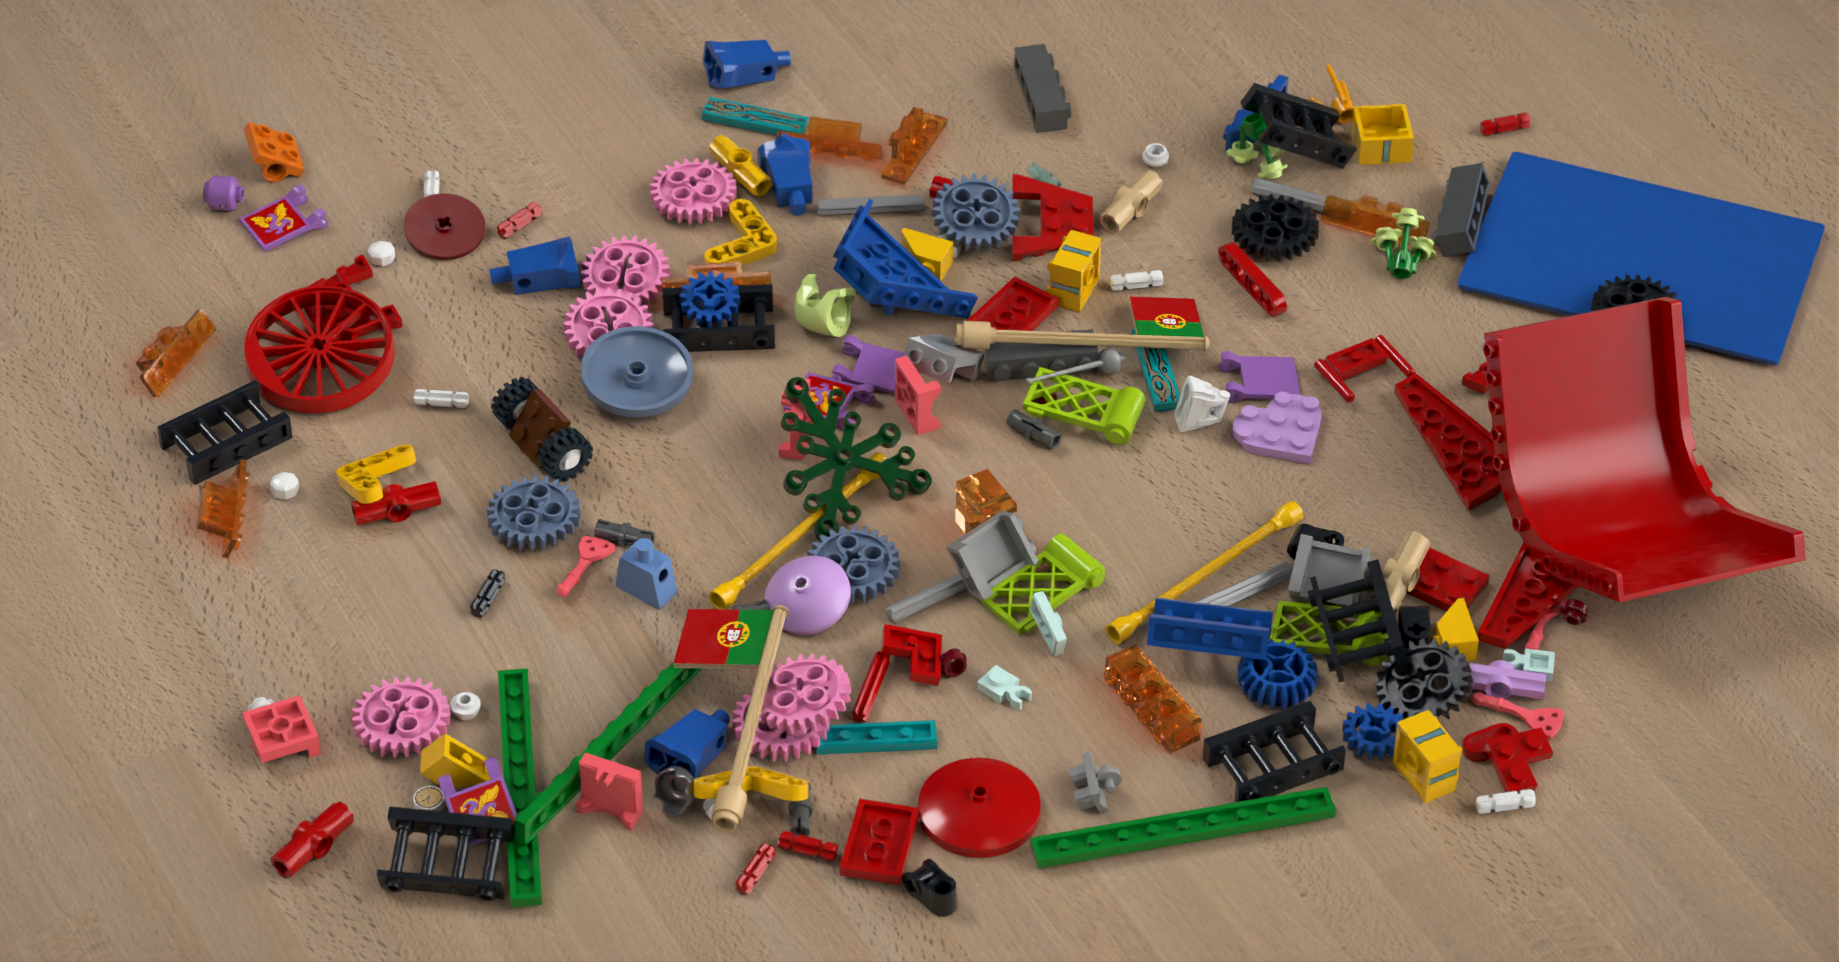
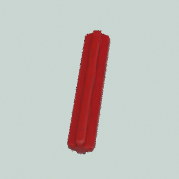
M877 651L874 654L852 709V719L854 721L862 723L867 721L889 666L890 655L882 654L881 651Z

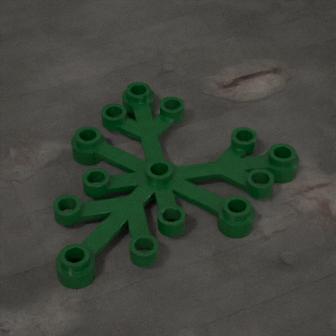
M794 377L788 381L784 389L786 398L791 402L800 403L813 424L799 420L798 415L793 412H787L781 419V427L788 432L797 431L807 434L801 436L796 443V450L800 454H811L826 460L804 471H790L783 481L785 491L793 496L800 495L805 491L808 482L834 469L830 489L818 495L809 494L803 502V508L808 513H816L820 507L826 505L824 517L820 518L814 527V535L819 541L820 535L830 537L829 530L825 529L823 524L831 526L832 530L838 533L839 526L835 521L837 509L842 513L843 521L849 525L857 523L861 516L860 509L855 505H850L842 493L846 471L854 467L878 474L887 487L890 498L895 501H900L905 497L907 486L915 494L927 492L932 483V478L926 470L916 469L912 472L898 468L912 463L915 452L911 447H901L897 455L883 462L861 457V455L880 445L884 448L895 447L901 438V431L896 424L885 423L880 427L877 434L852 446L855 430L858 429L861 423V417L856 412H848L842 421L844 430L840 442L834 432L840 407H842L846 400L845 393L841 389H833L827 397L829 406L825 419L808 394V383L800 377ZM794 385L800 386L802 390H797ZM832 396H838L841 401H835ZM786 419L793 420L794 425L788 424ZM847 419L855 420L856 424H850ZM886 430L891 431L894 436L888 435ZM810 436L824 439L829 447L815 443ZM801 442L808 443L810 447L804 448ZM901 453L908 454L910 459L903 458ZM840 454L846 455L848 459H842ZM917 476L922 477L925 482H920ZM793 477L798 478L801 483L794 482ZM894 488H899L902 494H897ZM808 501H814L817 506H810ZM847 512H853L856 517H849Z

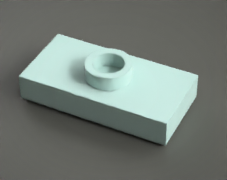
M1043 591L1035 593L1032 597L1030 612L1051 654L1054 657L1064 654L1067 637L1062 629L1061 618L1057 612L1054 613Z

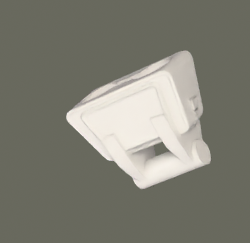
M1187 376L1174 413L1179 431L1186 432L1214 423H1220L1227 407L1230 393L1212 387V384L1193 376Z

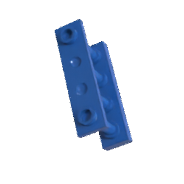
M1155 598L1154 614H1150L1147 645L1265 660L1267 644L1271 635L1273 612Z

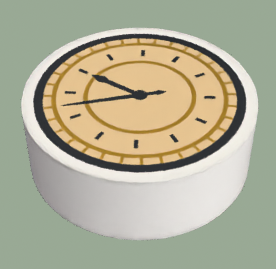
M425 786L418 789L414 794L415 809L442 811L445 806L444 794L437 787Z

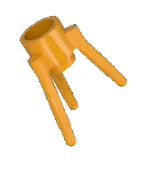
M1327 64L1326 69L1338 94V97L1332 101L1331 108L1338 110L1340 114L1338 122L1345 124L1352 121L1353 104L1344 80H1341L1339 84L1331 65ZM1313 96L1309 98V100L1312 102L1322 104Z

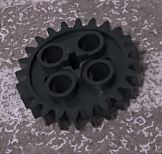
M1270 194L1269 199H1264L1260 195L1257 202L1250 198L1249 205L1242 203L1241 210H1235V216H1232L1231 234L1234 235V242H1239L1241 249L1247 248V254L1256 252V258L1258 259L1265 255L1267 261H1270L1272 257H1276L1281 262L1282 256L1292 260V254L1302 257V251L1310 252V246H1315L1319 234V221L1316 220L1317 214L1311 213V207L1303 208V201L1295 204L1294 197L1284 200V196L1280 195L1278 199H1274V196Z
M1626 274L1625 280H1621L1618 276H1615L1614 283L1606 280L1605 286H1598V292H1594L1591 310L1597 311L1662 297L1676 299L1677 293H1669L1670 286L1661 287L1660 280L1652 283L1651 277L1641 280L1640 275L1637 274L1635 279H1631Z
M1424 638L1421 639L1419 646H1415L1412 641H1409V649L1405 650L1408 661L1407 665L1397 667L1394 656L1389 657L1390 663H1381L1383 671L1376 673L1379 681L1375 682L1378 700L1382 703L1384 710L1393 707L1394 715L1402 713V720L1427 710L1434 717L1436 716L1438 720L1441 715L1450 719L1448 711L1452 709L1459 712L1458 702L1467 703L1465 694L1472 692L1470 683L1473 682L1469 662H1467L1464 653H1459L1457 646L1450 649L1448 641L1443 642L1440 646L1436 638L1432 640L1430 645L1426 644Z

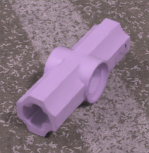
M1504 660L1494 661L1489 666L1469 663L1473 682L1470 683L1471 689L1486 691V694L1489 696L1502 697L1504 699H1508L1511 695L1543 699L1547 674L1515 670L1511 663Z

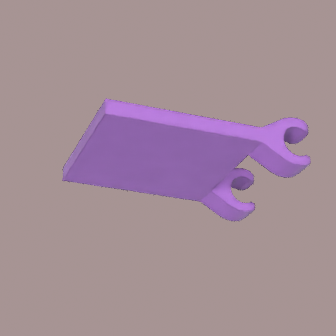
M847 335L843 341L845 344L842 350L843 353L848 356L859 355L853 372L843 365H835L832 370V378L855 385L869 383L874 386V390L895 394V359L903 357L904 352L867 344L855 336Z
M1229 351L1221 353L1220 370L1222 372H1230L1240 368L1243 386L1236 382H1228L1226 384V391L1230 393L1229 403L1245 398L1275 399L1276 393L1282 391L1301 395L1294 357L1238 356Z

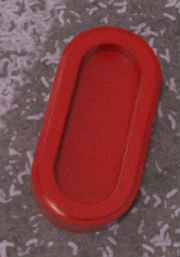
M1508 723L1494 724L1468 734L1463 740L1462 753L1468 760L1473 762L1489 760L1484 748L1486 741L1519 732L1513 725Z

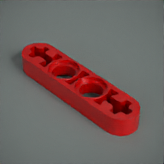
M1230 242L1218 248L1221 264L1269 316L1275 317L1287 311V302L1282 292L1236 243Z

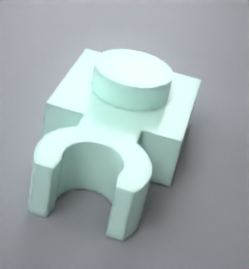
M1512 649L1504 650L1503 660L1510 661L1509 663L1514 666L1515 670L1547 674L1546 681L1552 682L1555 652L1525 649L1523 655Z
M997 665L977 681L978 691L998 703H1002L1007 699L1010 701V706L1015 710L1020 711L1022 709V700L1019 698H1024L1029 702L1032 700V691L1028 687L1019 686V678Z

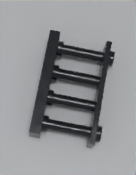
M1253 83L1240 102L1244 110L1260 113L1267 126L1258 138L1260 143L1342 169L1357 151L1355 145L1339 141L1332 129L1340 117L1337 109L1257 83Z
M772 284L737 285L740 295L738 313L754 312L755 326H738V313H731L732 320L730 322L727 321V327H707V322H703L700 328H683V315H687V313H682L680 303L682 287L662 288L663 314L672 315V329H663V331L678 339L688 352L775 349L774 325H766L765 312H773Z
M254 380L157 426L162 450L176 445L187 457L186 463L189 480L194 485H197L292 439L291 420L285 412L271 417L260 405L258 383ZM249 409L261 423L247 429L236 415ZM225 421L236 435L222 440L211 427ZM201 433L212 446L198 453L186 439Z
M1378 559L1367 562L1370 574L1364 575V579L1319 590L1316 576L1310 577L1313 589L1307 592L1311 607L1318 606L1331 653L1325 655L1329 672L1336 671L1339 683L1344 681L1341 666L1386 654L1388 657L1394 656L1397 667L1408 664L1405 648ZM1365 590L1369 592L1375 591L1376 595L1371 596V600L1325 612L1324 601ZM1372 611L1375 614L1381 612L1382 617L1377 618L1375 622L1331 633L1329 626L1331 622ZM1380 632L1381 635L1387 634L1388 636L1387 639L1383 640L1384 643L1337 655L1336 644Z
M1311 701L1204 739L1203 761L1207 767L1223 763L1237 783L1235 802L1274 796L1344 770L1346 749L1342 745L1328 750L1314 731L1316 708ZM1302 734L1317 755L1302 760L1288 741V738ZM1276 744L1290 765L1275 770L1260 748ZM1250 754L1263 772V775L1249 780L1234 758Z
M389 806L387 819L391 830H395L397 835L390 871L377 869L376 875L381 887L391 892H400L402 889L476 896V898L483 901L504 898L501 881L494 880L501 844L504 841H514L515 828L512 818ZM413 832L425 833L427 835L421 873L402 872L409 835ZM443 835L456 836L458 838L451 877L433 875L439 839ZM474 838L486 839L488 841L482 880L464 878L470 841Z

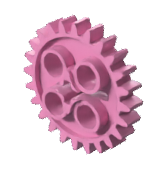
M685 158L684 164L674 161V167L665 165V171H657V177H652V184H650L651 202L654 203V209H659L660 215L667 214L668 220L677 217L678 223L687 219L688 224H691L693 220L697 219L702 224L703 218L713 221V215L722 217V211L729 212L730 203L734 201V198H737L736 180L733 179L732 173H727L726 167L719 169L718 162L709 165V159L699 163V159L695 158L694 162L690 163Z
M626 235L622 236L621 241H617L615 237H612L611 244L601 241L602 248L594 246L593 254H587V262H582L583 271H581L583 288L592 296L596 295V289H599L602 294H606L607 288L611 289L612 294H616L618 289L622 288V279L624 278L622 296H626L631 292L632 301L641 298V303L650 306L649 299L659 300L658 292L663 293L662 288L669 284L670 267L668 258L664 257L663 249L657 250L656 243L648 246L647 238L637 242L636 235L633 236L631 241H627ZM631 256L629 258V268H627V260L628 257Z
M607 288L606 294H602L599 289H596L595 296L586 292V300L577 297L576 305H569V313H565V322L563 323L565 341H569L570 350L575 349L576 357L583 355L597 338L608 333V325L610 331L632 326L653 328L652 314L648 313L647 305L641 306V298L632 301L631 292L626 296H622V289H618L616 294H612L610 288ZM602 309L606 311L608 325L607 323H604V313Z
M811 653L808 659H803L802 654H799L797 661L787 657V664L785 665L776 662L777 669L771 672L760 714L761 722L763 724L768 723L770 730L777 727L781 734L788 728L790 735H794L797 729H801L802 734L805 735L807 728L812 727L817 732L819 724L822 723L828 727L829 718L838 720L837 711H846L845 703L850 702L849 693H852L847 672H844L842 665H836L835 659L827 662L826 656L822 655L816 660L814 653Z
M409 676L406 677L404 682H399V679L394 677L393 684L382 680L381 688L371 685L372 693L363 691V700L357 699L356 708L352 709V723L356 738H361L362 746L369 745L370 752L380 749L381 756H385L389 751L392 752L393 758H396L399 752H403L404 756L408 758L410 751L413 750L416 754L421 755V747L426 748L431 744V741L434 742L440 735L447 734V726H450L451 715L450 706L447 704V697L441 695L440 688L433 690L431 682L422 686L421 678L416 680L415 683H411Z
M743 694V702H736V710H733L732 725L736 740H740L751 699V696L748 694ZM759 718L750 754L752 755L760 751V759L765 758L769 754L772 761H775L778 756H782L784 761H788L791 754L800 759L801 751L811 754V746L819 747L820 738L822 740L827 739L826 732L830 731V718L828 719V727L821 723L818 725L817 732L810 727L807 728L805 735L802 734L801 729H797L794 735H790L787 728L785 730V739L780 737L777 727L770 730L768 723L763 724L761 718Z

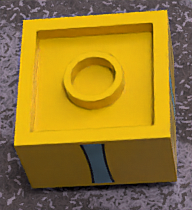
M1406 104L1353 107L1351 133L1354 145L1357 147L1356 154L1359 165L1411 162L1414 137Z
M1070 230L1067 237H1063L1060 249L1054 259L1047 264L1048 271H1051L1050 285L1047 287V292L1059 298V307L1081 312L1100 279L1101 238Z
M1427 710L1397 722L1393 764L1423 802L1427 803L1456 791L1459 779L1460 757L1463 749L1449 736L1439 723L1438 718L1434 717Z

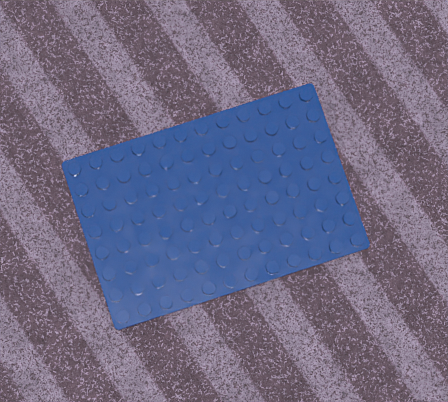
M1513 152L1480 227L1475 251L1469 253L1457 286L1470 292L1572 316L1592 312L1591 305L1594 292H1598L1599 285L1605 286L1606 280L1614 283L1615 276L1625 280L1626 274L1631 279H1635L1637 274L1640 275L1641 280L1651 277L1652 283L1660 280L1661 287L1670 286L1669 293L1676 292V299L1681 300L1684 344L1764 364L1778 365L1825 226L1821 223L1525 153Z

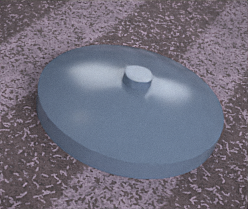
M624 327L605 333L587 348L581 362V381L588 397L602 409L624 417H650L669 411L686 397L693 380V363L685 346L672 335L650 327Z

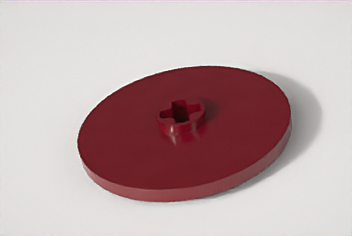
M434 194L418 200L410 207L404 220V233L408 243L420 254L438 260H453L470 254L480 245L485 234V220L480 209L470 200L454 194Z

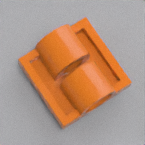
M247 123L244 133L253 161L260 165L265 180L279 182L288 174L297 177L302 175L305 168L295 138L291 134L270 129L263 124Z

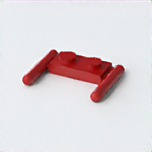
M1378 335L1375 339H1368L1328 355L1325 360L1318 359L1314 363V367L1348 403L1354 401L1355 394L1342 380L1387 363V359H1390L1406 377L1416 373L1415 369L1383 335Z

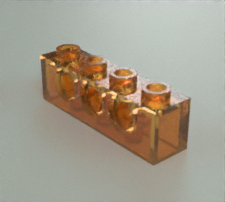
M1136 644L1106 657L1104 679L1107 685L1117 691L1124 705L1129 706L1135 712L1139 722L1143 726H1147L1159 745H1163L1171 754L1200 741L1202 720Z

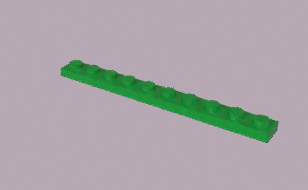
M672 663L667 669H663L657 679L650 686H646L634 702L626 705L623 712L614 721L609 722L605 730L597 738L592 739L588 747L579 756H575L570 765L561 774H557L551 784L543 792H539L525 810H521L516 815L514 820L515 841L526 846L581 791L579 761L585 753L611 761L702 668H675Z
M528 668L498 670L503 775L517 814L521 810H525L536 796ZM538 834L526 846L516 842L514 835L513 842L507 841L511 907L542 905Z
M1323 787L1030 837V848L1038 869L1334 818L1336 808L1328 788Z

